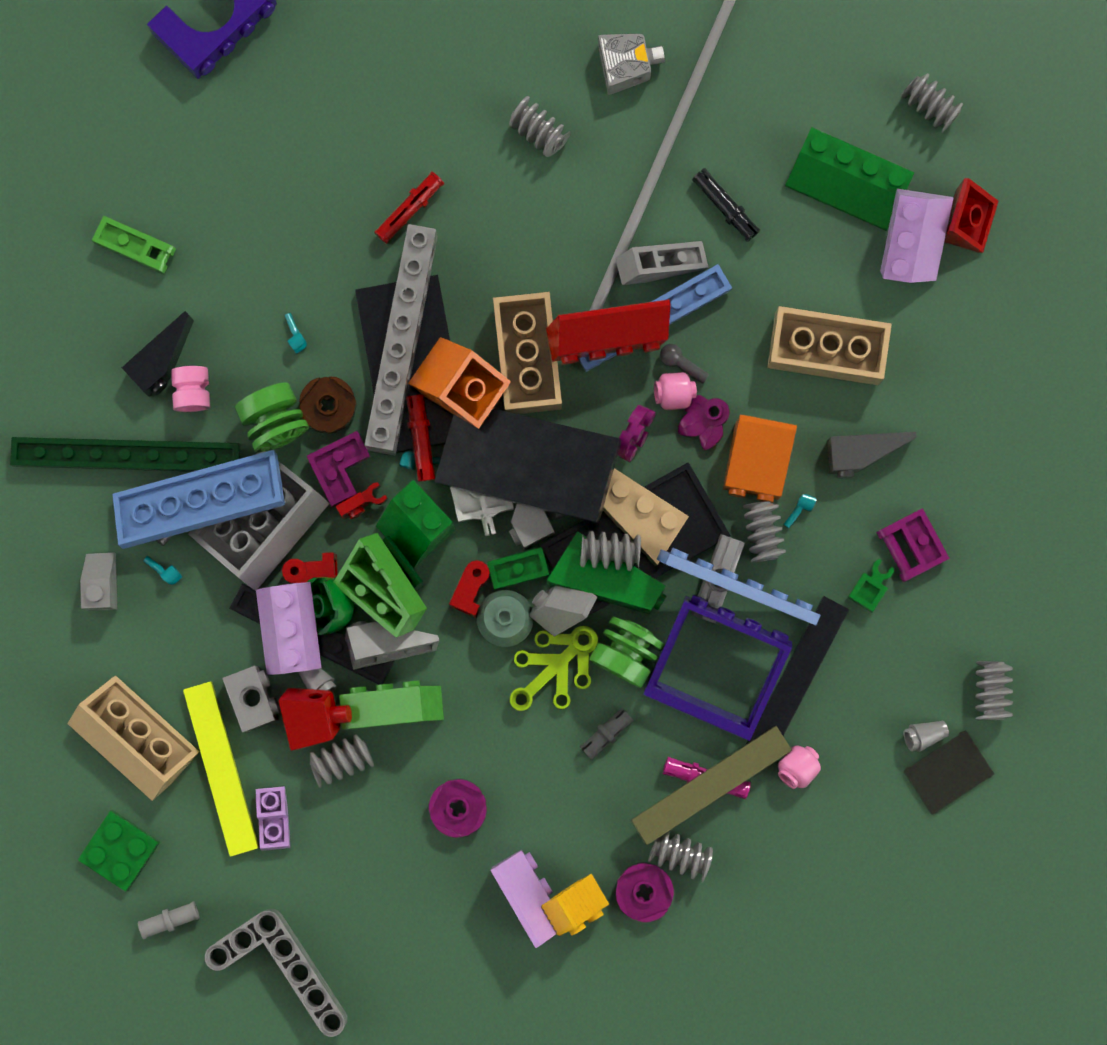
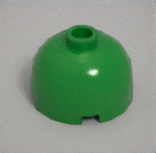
M315 577L307 581L311 582L318 635L331 634L343 629L349 624L354 613L355 602L333 583L336 579L333 577Z

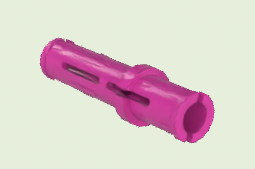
M667 757L663 774L685 780L688 783L708 769L700 767L695 762L690 764ZM743 782L729 791L728 794L746 800L751 782Z

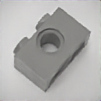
M253 666L222 678L243 733L278 721L277 714L280 713V708L276 698H270L267 687L270 686V681L265 670L260 671L258 666ZM256 690L260 694V702L256 706L251 707L247 703L246 697L250 691Z

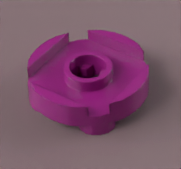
M638 405L627 421L629 425L625 431L622 430L619 437L622 440L618 452L620 458L628 462L632 461L637 451L636 445L642 447L647 439L649 432L645 431V428L651 425L656 415L655 411Z
M464 779L447 781L440 785L430 798L429 813L435 827L444 835L455 838L468 836L478 830L485 820L487 813L486 798L480 788L470 781ZM462 800L466 812L465 814L459 813L458 816H454L450 804Z
M637 863L628 867L618 878L615 895L620 909L628 917L640 922H652L664 916L673 900L674 888L668 874L657 865ZM645 884L647 888L652 887L653 892L649 894L650 899L644 901L643 897H637L636 892L640 890L639 886Z

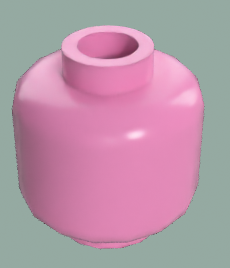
M684 372L665 373L659 377L658 381L654 382L655 402L660 404L664 410L686 409L690 406L692 398L697 396L695 381H690L689 376Z
M799 745L791 747L792 751L780 759L778 763V776L783 783L792 789L796 787L806 788L821 770L818 761L819 755L809 746L805 748Z

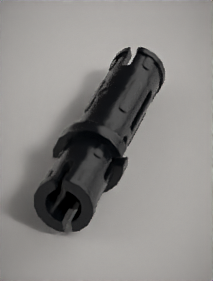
M703 168L701 172L699 171L693 177L692 181L698 185L726 217L725 221L728 225L732 224L745 238L746 242L750 241L751 237L754 238L760 232V229L744 213L745 208L738 206L706 168Z

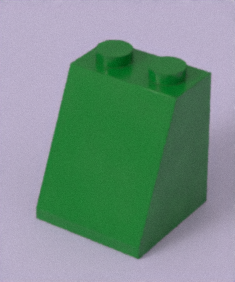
M414 480L390 501L376 524L377 529L385 537H391L414 568L456 530L450 518Z

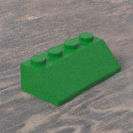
M811 127L785 187L887 231L890 225L896 190H907L915 172Z

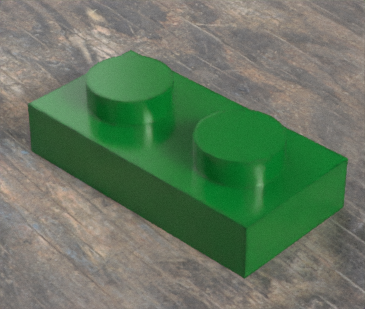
M543 547L487 562L494 589L550 575Z

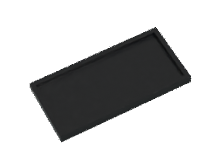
M438 275L430 276L411 378L440 337L450 341ZM397 282L355 290L374 394ZM409 385L407 396L422 395ZM424 396L426 418L430 421V426H428L430 446L444 445L454 414ZM407 401L396 453L413 450L411 429H408L407 426L409 422Z
M498 409L491 410L479 429L453 415L435 482L440 485L599 524L622 440Z
M689 462L644 487L689 516L667 552H671L672 548L689 554L687 560H690L715 546L720 534L728 537L731 536ZM602 510L599 524L584 520L542 543L540 547H543L545 556L554 569L577 531L586 537L590 531H593L596 540H598L601 532H605L608 541L613 533H617L620 542L625 533ZM640 550L638 569L652 578L656 579L674 569L662 562L654 566ZM596 600L588 616L608 606L610 603Z

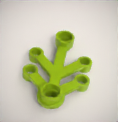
M579 626L571 634L553 636L544 630L536 633L534 638L535 644L540 648H546L550 644L568 645L561 654L528 653L524 650L516 652L514 663L520 668H525L528 665L548 666L528 686L517 688L511 693L510 704L515 710L525 711L530 708L533 702L532 697L556 674V695L553 698V703L558 709L567 708L570 704V697L568 695V662L576 655L578 657V674L574 678V684L578 689L582 690L590 686L591 677L588 674L589 653L595 649L598 637L596 632L588 626ZM546 634L549 638L548 643L540 644L537 640L538 636ZM581 635H586L589 638V643L585 646L578 643V638ZM519 654H526L528 657L527 663L519 664L517 656ZM581 675L588 678V683L585 686H580L577 683V678ZM524 694L527 697V702L524 705H518L516 703L517 695ZM559 695L566 696L567 704L559 706L556 703V698Z

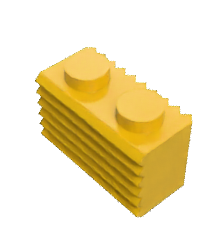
M591 873L542 904L541 909L545 910L544 914L548 915L547 919L551 920L550 924L554 926L553 929L557 931V935L561 936L569 932L573 936L586 928L584 923L586 920L588 923H591L603 916L602 909L609 905V902Z

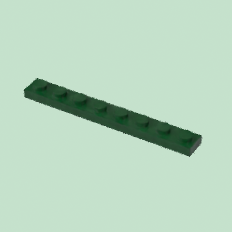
M12 437L10 465L13 467L197 471L240 459L241 445L239 443Z

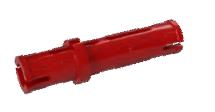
M431 171L428 177L416 189L412 188L409 191L410 195L374 233L385 244H388L390 239L422 206L425 208L429 204L428 200L444 185L441 178Z
M424 395L407 396L406 401L409 413L407 426L408 429H411L417 481L434 480L435 474L428 434L430 421L426 418Z

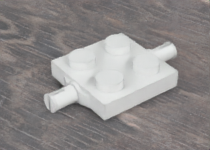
M450 487L458 522L472 519L481 520L485 533L484 536H490L488 524L491 534H496L492 517L502 512L514 510L512 502Z

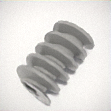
M928 73L921 77L917 76L903 91L900 98L904 99L910 95L908 101L910 106L919 102L916 111L921 113L927 109L925 119L930 120L936 117L933 126L937 128L944 124L943 133L960 114L963 103L960 102L953 106L954 95L945 99L946 88L935 91L938 82L935 80L927 84Z
M526 96L513 111L509 126L513 129L518 128V133L521 136L527 135L526 140L529 143L535 142V148L537 150L544 148L543 154L546 157H550L565 145L571 131L562 135L564 125L560 124L554 128L553 125L556 119L552 117L545 121L547 111L543 110L537 114L536 111L539 104L535 103L529 107L530 97Z
M756 502L743 505V508L751 510L744 514V518L753 521L746 526V530L755 532L747 537L748 542L757 543L749 548L750 553L758 554V556L751 559V562L775 560L780 555L786 553V549L777 548L778 544L784 542V538L775 536L776 533L782 530V527L773 524L781 519V516L772 514L773 510L779 508V504Z
M590 531L586 539L582 535L580 565L585 567L588 559H590L593 568L597 567L600 560L603 562L604 569H608L611 561H614L616 570L620 569L623 562L626 563L628 571L632 570L634 563H637L639 568L641 536L636 535L633 542H630L629 535L624 534L620 542L617 533H613L608 541L605 532H601L598 540H596L594 532Z
M977 661L976 664L983 666L984 669L976 671V675L984 678V680L977 682L976 687L983 689L984 692L976 694L975 698L984 701V703L975 706V709L983 712L984 715L978 716L975 719L1004 720L1013 716L1012 712L1004 710V707L1013 704V701L1004 698L1005 695L1013 693L1012 689L1005 687V684L1013 681V678L1006 676L1005 672L1013 670V667L1005 664V662Z
M357 734L353 735L354 744L352 745L346 738L343 739L342 749L335 743H332V753H329L324 747L321 748V757H318L313 751L310 752V765L320 788L322 786V778L327 784L332 783V774L339 780L343 779V770L350 776L353 775L354 765L360 771H364L365 761L371 767H374L366 742L361 740Z
M668 831L655 840L648 862H651L655 856H658V866H662L668 860L669 870L672 871L678 864L680 865L681 875L690 869L691 879L694 880L700 873L702 874L703 883L712 862L713 848L708 846L702 853V843L697 842L691 848V839L686 838L680 844V835L676 833L669 839Z

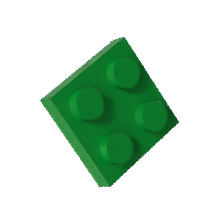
M111 810L78 858V861L126 892L130 889L160 841Z

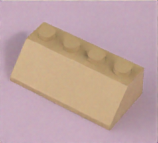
M116 675L82 701L67 723L152 801L173 783L200 752Z

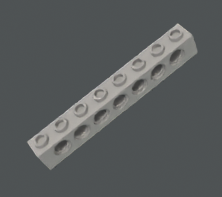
M408 224L365 440V447L368 451L396 455L409 389L408 383L411 378L438 240L437 231L434 228Z

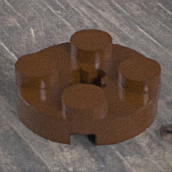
M332 376L319 377L310 381L302 390L299 401L300 410L303 412L302 418L307 421L308 425L318 432L334 434L347 427L353 420L357 407V402L350 386L342 379ZM330 398H333L335 400L333 402L335 408L332 411H322L323 405L321 401L323 399L328 401Z

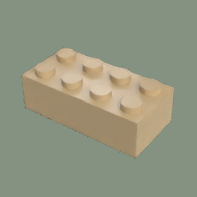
M550 292L493 298L501 374L511 381L503 393L505 411L523 414L561 410L562 399L557 361L552 362L546 328L553 322Z
M779 306L774 317L767 368L879 385L884 380L892 324Z

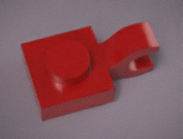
M379 483L371 484L362 493L359 492L337 505L336 508L342 518L346 519L349 517L350 520L357 518L365 512L364 507L368 506L369 503L374 505L384 504L388 500L386 495L378 499L373 497L374 490L381 487Z

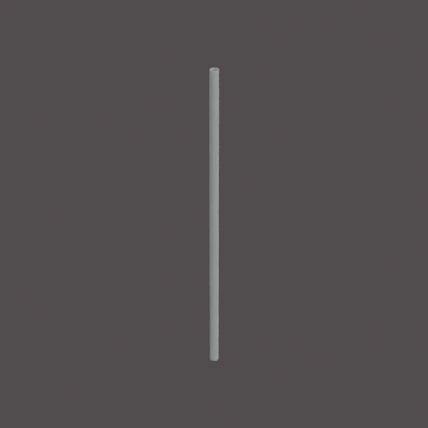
M736 0L723 1L589 311L602 309L618 273L615 258L625 253L630 246Z

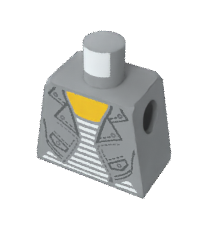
M643 34L598 35V49L608 95L650 80V65L665 62L663 47L646 48Z

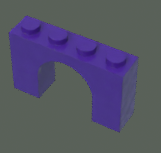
M234 0V10L230 20L223 27L212 32H200L190 28L167 5L147 23V26L152 35L199 79L202 75L209 74L214 69L215 63L222 56L229 55L234 50L235 44L242 37L249 36L254 31L255 25L262 18H268L274 12L277 2L276 0Z

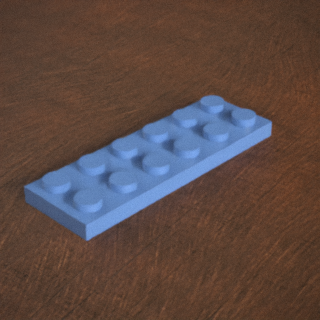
M274 450L112 494L118 545L122 549L285 505L278 455Z

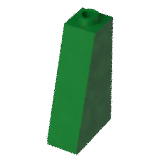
M578 531L547 579V585L550 587L557 585L593 593L597 596L596 600L650 614L653 608L659 610L667 597L663 594L666 587L664 584L635 566L632 567L631 571H628L625 562L622 563L619 570H616L614 561H611L608 569H604L602 560L599 561L596 568H593L590 559H588L585 567H581L583 534Z

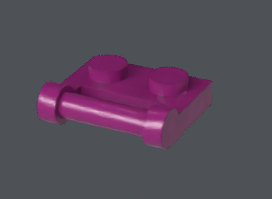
M923 508L876 532L879 539L884 540L898 566L902 582L950 559ZM898 530L901 531L918 563L912 569L893 535Z

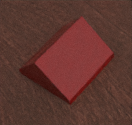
M964 178L956 189L944 242L983 253L999 201L970 178Z

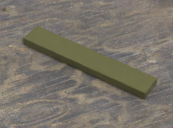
M774 726L632 818L631 822L644 843L648 845L791 752L792 749L778 727Z

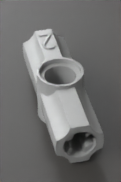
M720 534L710 561L711 564H714L712 570L722 572L724 568L734 573L745 543ZM703 580L698 596L706 599L709 602V606L719 609L723 605L728 590ZM694 611L691 613L693 616L716 624L715 620Z

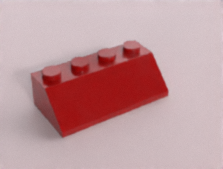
M670 300L558 315L546 328L552 362L561 361L562 364H572L578 362V358L589 356V360H599L605 358L608 353L616 352L617 356L632 354L635 349L643 348L644 352L659 350L660 346L668 340Z

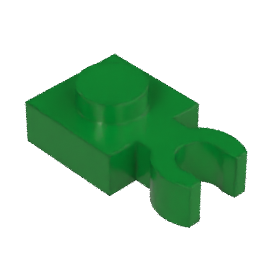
M880 559L872 564L871 576L862 573L848 595L849 599L871 613L875 610L888 589L881 583L883 580L890 578L894 573V568L890 567L886 574H881L878 570V566L882 561Z

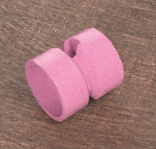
M183 366L172 369L171 382L172 386L177 390L172 394L173 410L178 412H198L210 409V393L205 390V387L209 385L208 368L202 366Z

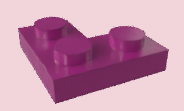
M358 431L307 455L332 508L357 494L346 469L370 458Z

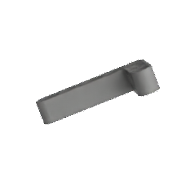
M266 909L207 949L205 953L206 965L212 970L220 971L264 943L319 1030L328 1037H334L339 1035L346 1027L347 1015L345 1010L278 910ZM265 915H271L275 918L276 927L274 930H267L263 927L262 919ZM240 932H247L251 936L249 947H243L239 944L238 935ZM280 940H287L291 943V954L284 955L279 952L278 943ZM216 948L223 949L226 952L227 959L225 963H218L214 960L213 953ZM302 964L307 968L308 976L306 979H298L295 976V965ZM318 989L322 991L324 1002L321 1004L313 1003L310 999L311 990ZM329 1014L337 1015L340 1019V1027L336 1029L330 1028L326 1024V1016Z

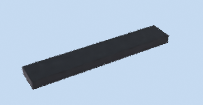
M242 583L229 609L260 624L256 591ZM317 631L321 656L378 685L384 684L395 662L394 660L353 670L345 635L339 632L318 635L319 632Z
M825 596L822 597L815 611L820 614L817 625L808 624L766 704L751 740H747L746 744L774 726H777L784 736L849 611L848 608Z

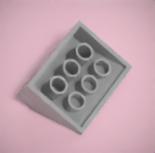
M280 462L279 468L285 501L284 506L195 529L188 533L197 543L255 591L330 504L311 486Z

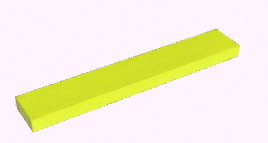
M210 681L183 689L229 855L231 857L257 849L259 845L213 682Z

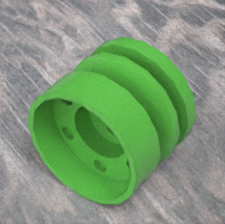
M283 382L265 387L248 395L235 405V410L243 426L256 424L247 433L249 440H255L252 443V447L257 453L283 447L293 442L309 429L307 421L300 420L303 417L302 410L288 411L297 402L289 383Z
M612 616L609 624L619 631L615 633L605 629L603 634L613 643L611 646L597 643L589 660L628 683L642 688L650 673V670L641 663L642 659L656 661L658 657L648 651V648L651 647L662 651L665 644L658 640L651 631L635 622Z

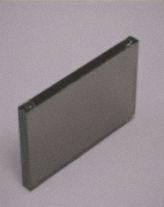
M966 731L960 732L958 736L903 771L931 815L938 813L940 809L994 775V772Z

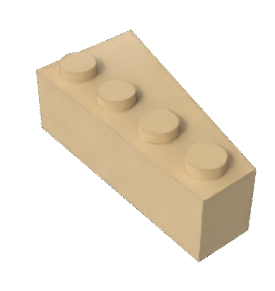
M614 468L603 511L625 534L629 535L632 542L636 535L641 536L640 550L656 566L660 562L657 560L660 550H668L689 516Z

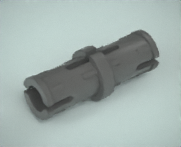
M621 707L604 725L600 724L594 735L581 745L580 748L593 760L610 742L613 744L620 732L634 720Z

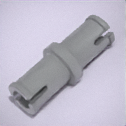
M193 901L173 910L167 908L162 910V914L138 921V927L142 938L146 939L166 930L172 932L176 930L175 927L198 920L200 916L197 906Z

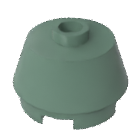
M499 590L493 592L480 604L477 613L478 629L482 636L491 644L500 647L517 645L529 635L533 627L534 619L529 616L532 607L524 596L515 591Z

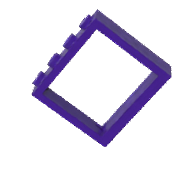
M693 595L690 598L685 596L643 695L750 741L790 654L792 641L788 640L789 636L783 632L773 630L771 633L762 629V624L753 619L746 618L744 621L734 617L735 613L730 609L711 607L708 605L709 602L702 597ZM689 610L779 648L747 720L658 681Z

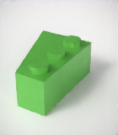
M375 533L360 538L333 583L394 637L397 638L413 631L427 610V607L379 534Z
M420 681L402 682L403 688L393 689V684L376 685V691L367 692L366 687L349 688L350 694L339 695L340 706L349 705L352 711L351 722L342 723V730L444 720L441 686H420Z

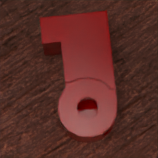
M334 552L322 553V561L303 562L299 559H290L283 565V577L292 584L305 583L315 577L336 578L338 575L337 554Z
M476 560L466 566L449 603L451 608L474 618L477 617L480 605L474 602L481 587L487 584L490 577L489 568L484 562Z

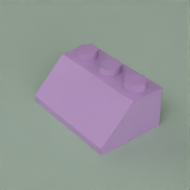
M903 189L896 190L880 270L883 279L909 283L936 281L953 197Z
M311 582L256 589L267 675L322 668Z
M521 849L491 868V872L534 947L537 948L556 935L557 932L553 929L554 926L550 924L551 920L547 919L548 915L544 914L545 910L541 909L542 904L550 900L549 895L553 891L545 877L539 880L534 869L538 868V865L531 853L524 854Z

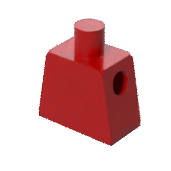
M287 688L278 700L290 750H297L330 741L340 730V723H349L352 720L351 707L349 705L336 706L334 695L329 690Z

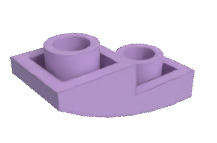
M285 786L256 789L260 849L265 851L291 848Z

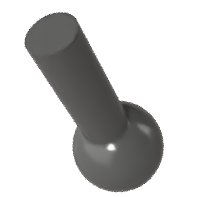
M667 344L661 349L660 359L665 365H676L701 383H704L709 374L683 357L679 346Z

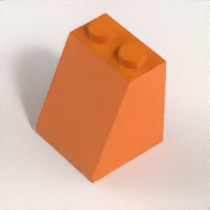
M440 337L408 384L427 399L479 429L511 381L471 349Z
M740 414L734 426L723 490H728L729 495L745 498L746 494L757 496L756 500L761 502L773 503L774 499L779 500L783 492L797 425Z

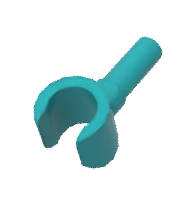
M287 313L285 318L291 333L294 335L287 342L297 354L306 348L307 342L296 327L292 314Z
M410 451L405 452L401 457L399 465L414 470L416 464L414 453ZM432 457L433 464H440L441 457Z
M808 494L801 495L794 511L785 521L784 525L790 528L801 514L802 509L811 512L817 499Z
M148 556L143 560L144 563L157 571L161 578L169 585H174L182 578V575L173 565L165 570Z

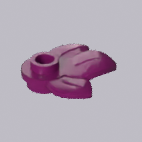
M697 395L696 398H692L690 406L685 409L687 414L679 422L678 434L687 437L699 436L702 448L708 450L714 447L723 437V424L729 418L730 409L727 403L719 398L708 400L701 395ZM714 407L719 408V414L716 417H712L710 414Z

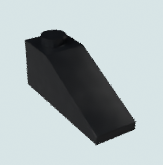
M186 311L121 367L149 397L153 394L158 395L168 385L166 382L171 379V370L177 364L194 322Z

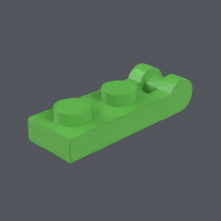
M103 216L92 238L94 244L147 266L161 274H165L168 268L166 263L169 257H173L176 248L170 244L106 216ZM153 248L160 251L156 260L149 257Z

